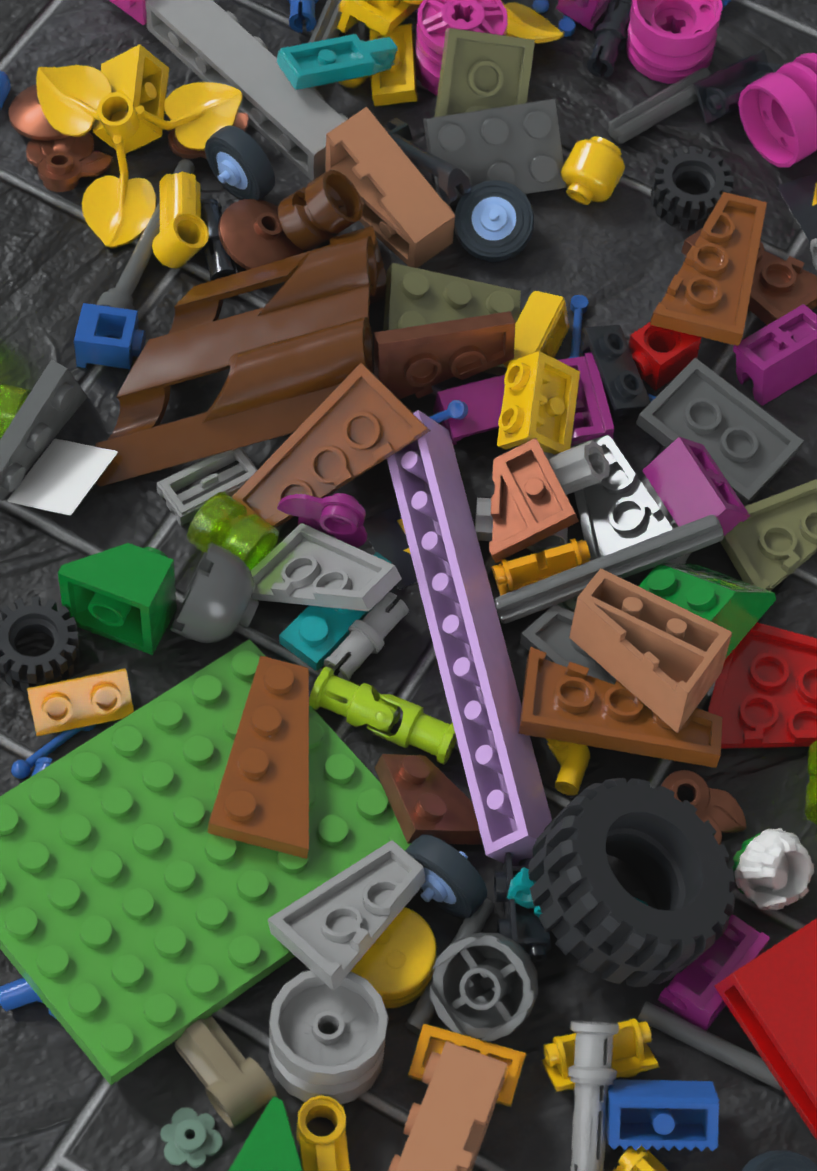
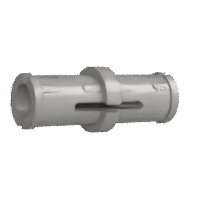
M388 592L363 620H355L349 627L350 634L330 657L324 660L325 667L327 666L335 672L343 661L346 660L340 667V672L337 676L349 681L353 673L371 653L377 654L385 644L383 639L409 613V609L404 601L400 599L393 609L387 613L393 606L392 602L397 597L394 593Z

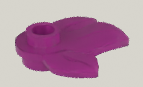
M337 493L325 498H318L305 494H294L282 498L278 503L277 509L292 516H299L298 525L303 523L327 535H334L336 539L356 548L365 544L367 540V532L363 526L366 511L350 495Z

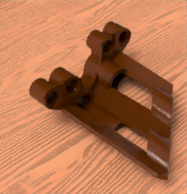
M370 226L330 238L331 245L194 286L175 305L174 320L169 334L150 339L147 342L116 397L120 403L117 424L108 440L96 443L95 447L115 450L118 453L96 481V484L99 487L294 433L360 363L364 364L373 373L374 351L369 323L370 305L385 301L386 271L374 227ZM286 282L263 308L218 320L223 299ZM230 369L221 392L206 413L160 425L169 402L170 385Z

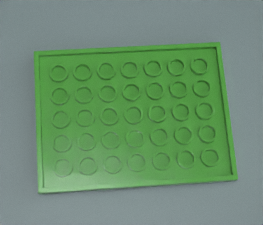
M250 639L0 796V950L110 1085H113L177 1040L190 1025L199 1019H207L295 957L293 953L270 933L268 918L389 841L393 840L404 851L411 845V843H407L382 784L310 705L309 851L307 859L207 833L209 820L260 656H265Z

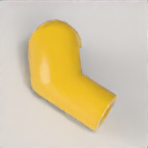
M546 739L549 749L561 765L554 785L555 788L565 795L578 794L590 760L588 747L581 744Z

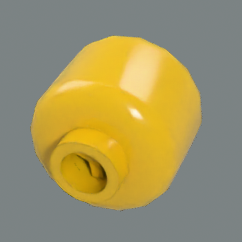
M594 136L590 140L578 141L561 169V178L568 188L566 191L567 195L583 205H589L591 201H607L625 171L624 161L620 157L622 154L621 150L614 143L602 137Z

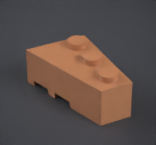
M367 107L326 134L325 172L329 170L339 171L354 184L363 204V215L359 222L365 227L373 226L376 237L409 267L419 268L453 243L455 214L452 209L442 200Z
M600 568L577 597L569 638L678 733L721 674L732 632Z
M447 1041L441 1054L432 1052L422 1079L423 1083L429 1085L422 1104L413 1103L403 1131V1134L409 1137L402 1155H394L388 1171H472L508 1072V1064Z

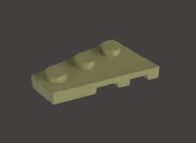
M817 479L745 506L750 517L744 522L741 521L720 541L743 582L771 591L817 552Z

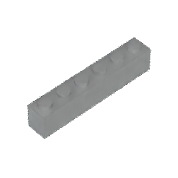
M145 0L147 29L204 82L226 84L240 90L243 99L238 112L247 113L248 123L311 181L325 173L326 134L348 119L344 114L337 113L324 101L319 91L313 87L295 90L276 63L277 58L268 51L264 42L257 36L253 37L240 25L237 18L231 12H225L213 0Z

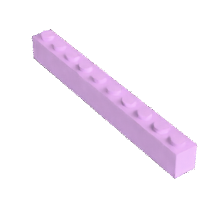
M418 410L413 414L431 431L388 457L387 461L485 854L504 863L505 854L511 852L512 866H519L521 860L533 858V846L537 838L544 832V828L552 821L530 736L518 734L522 705L450 432Z

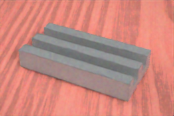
M241 447L209 456L157 482V493L161 498H165L166 506L171 512L174 511L176 520L182 526L229 502V499L257 471V468ZM235 461L239 462V464L219 474L214 473L202 479L200 484L176 495V491L198 481L199 479Z

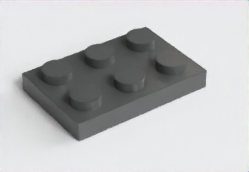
M555 99L423 119L428 152L461 169L469 178L471 187L493 180L510 183L524 194L567 187L561 178V169L564 162ZM431 174L433 189L441 197L438 188V177ZM456 187L457 200L448 204L449 206L458 205L463 196L457 191Z
M694 358L639 414L636 425L666 448L678 437L703 444L744 507L748 506L795 456L804 442L697 358Z

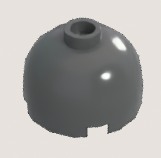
M211 542L207 553L203 554L182 598L184 599V606L180 614L176 612L170 630L188 639L202 643H211L228 638L238 625L247 628L255 614L259 601L251 598L254 580L250 569L244 561L231 551Z
M474 933L456 940L436 959L433 967L435 971L433 973V984L430 986V998L438 1017L453 1032L462 1035L467 1034L473 1038H483L480 1041H493L512 1033L530 1015L538 994V973L530 955L515 940L499 933Z

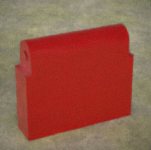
M816 918L724 978L714 987L817 1141Z

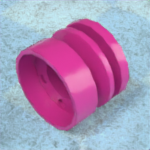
M501 0L422 1L418 9L415 48L416 75L421 85L437 96L446 28L506 36L508 26L507 11Z
M632 0L626 44L628 59L641 74L651 80L667 84L677 83L697 70L707 68L711 63L715 49L717 30L723 8L722 0Z
M816 53L800 55L792 62L783 65L776 73H769L741 91L738 104L740 119L746 135L755 149L768 162L777 167L789 168L817 150Z

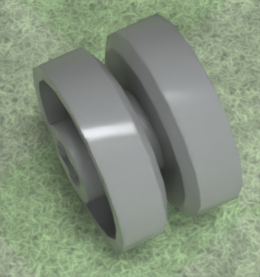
M309 970L300 973L284 984L272 1003L269 1023V1059L274 1077L290 1095L304 1102L316 1096H329L340 1104L354 1101L371 1089L382 1071L388 1016L381 995L368 980L350 971L333 991Z

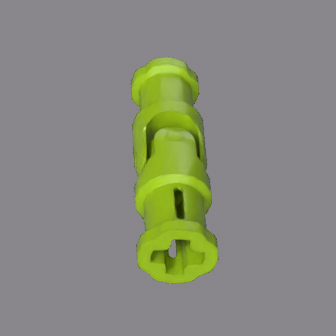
M327 666L322 669L312 688L309 705L313 709L317 710L319 707L328 709L346 717V723L355 727L366 723L368 724L367 728L373 734L404 748L412 745L437 757V762L445 765L456 746L457 738L453 722L448 724L424 713L423 707L391 694H380L375 687L367 683L359 686L335 676L334 670ZM400 707H401L402 712H403V719H402V722H401V726H400V728L398 729V731H397L396 734L390 733V731H391V729L393 728V726H394L396 723H398V721H399V719H400V716H401Z

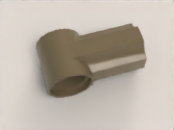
M212 1016L203 1020L199 1019L190 1025L175 1042L176 1050L204 1084L210 1103L229 1127H236L270 1102L273 1096H277L272 1082L260 1065L250 1057L244 1058Z

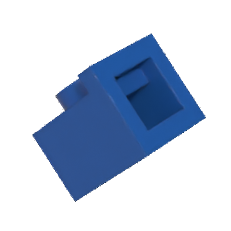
M83 303L74 337L77 367L86 368L87 363L131 369L133 357H139L146 342V330L139 329L138 311Z

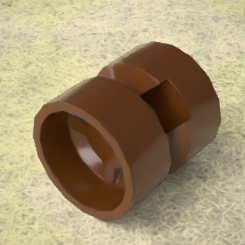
M335 170L323 173L308 183L306 188H302L282 200L278 206V218L286 236L294 245L307 251H311L333 237V233H339L353 225L363 215V204L354 184L345 175Z

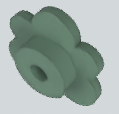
M180 1108L174 1113L172 1124L165 1125L160 1132L162 1141L166 1143L164 1156L168 1163L179 1166L187 1162L189 1166L199 1168L205 1164L206 1156H213L220 1151L222 1137L214 1130L215 1121L210 1114L204 1113L198 1116L191 1108ZM189 1134L195 1136L193 1139L186 1138V1136Z

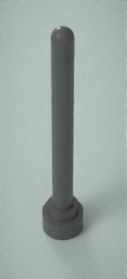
M188 159L181 160L173 174L182 171L193 174L194 164ZM160 200L116 287L102 293L96 305L134 310L132 294L153 254V239L160 232Z

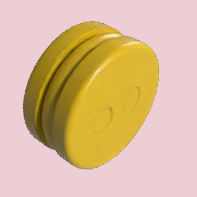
M404 907L353 967L351 972L368 980L381 995L385 1008L407 1005L423 994L433 976V967L437 953L433 931L418 913Z

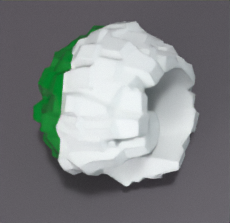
M781 828L764 830L762 833H758L744 841L741 850L737 851L733 857L734 866L732 868L736 887L740 893L746 895L760 909H783L785 905L792 904L803 898L809 891L807 885L810 883L811 876L814 873V864L811 861L810 855H808V851L794 833H788Z

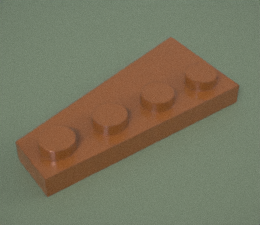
M723 192L703 226L695 245H692L686 255L681 269L677 275L675 274L664 298L654 310L650 325L736 346L740 345L744 333L767 202Z
M360 363L229 500L261 533L267 534L294 517L277 509L278 503L282 498L294 494L325 498L431 430L364 364Z
M530 647L518 734L717 768L721 756L723 717L695 708L677 733L618 680H616L614 685L589 676V668L569 662L568 666L565 667L545 659L546 652Z
M260 656L209 820L207 833L307 859L309 851V668Z

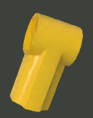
M183 171L176 174H166L160 180V232L153 239L152 243L153 253L163 265L169 268H179L186 264L208 242L209 238L208 228L201 219L200 183L196 181V175Z
M329 1096L310 1098L302 1105L298 1112L296 1138L300 1148L302 1171H350L345 1132L346 1115L340 1103ZM324 1117L335 1125V1131L324 1137L316 1136L307 1129L306 1125L314 1118Z

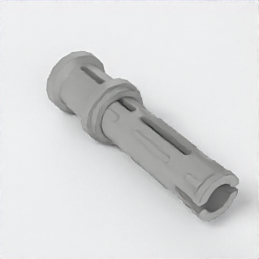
M571 1021L570 1030L576 1032L574 1065L568 1067V1076L571 1077L570 1081L575 1083L570 1171H604L608 1087L613 1085L614 1079L617 1077V1071L612 1068L613 1035L619 1033V1024Z

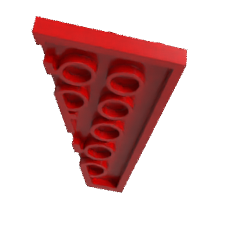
M758 622L752 627L725 659L722 672L716 679L708 712L723 717L721 748L817 746V638Z

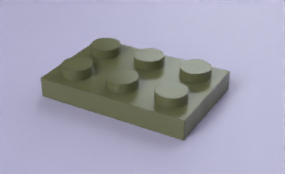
M446 28L435 117L527 103L535 40Z
M392 263L386 271L383 331L508 311L511 312L516 324L520 316L521 291ZM502 363L483 372L501 376L506 373L507 368Z

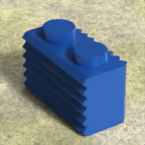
M614 1080L613 1085H609L606 1134L608 1143L614 1150L619 1145L624 1150L630 1145L635 1150L641 1145L646 1150L652 1145L657 1150L664 1146L668 1151L673 1146L679 1151L684 1146L690 1151L694 1147H697L700 1151L706 1147L713 1151L718 1147L719 1097L716 1094L713 1081Z

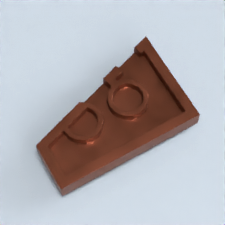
M702 229L685 239L681 251L683 254L687 255L692 245H695ZM760 242L748 309L766 325H769L802 304L811 310L817 307V276L803 269L804 262L791 256L785 261L765 251L763 243Z
M508 311L374 332V375L399 400L414 393L417 399L433 393L431 386L447 379L456 377L464 380L514 359L515 321L513 316Z

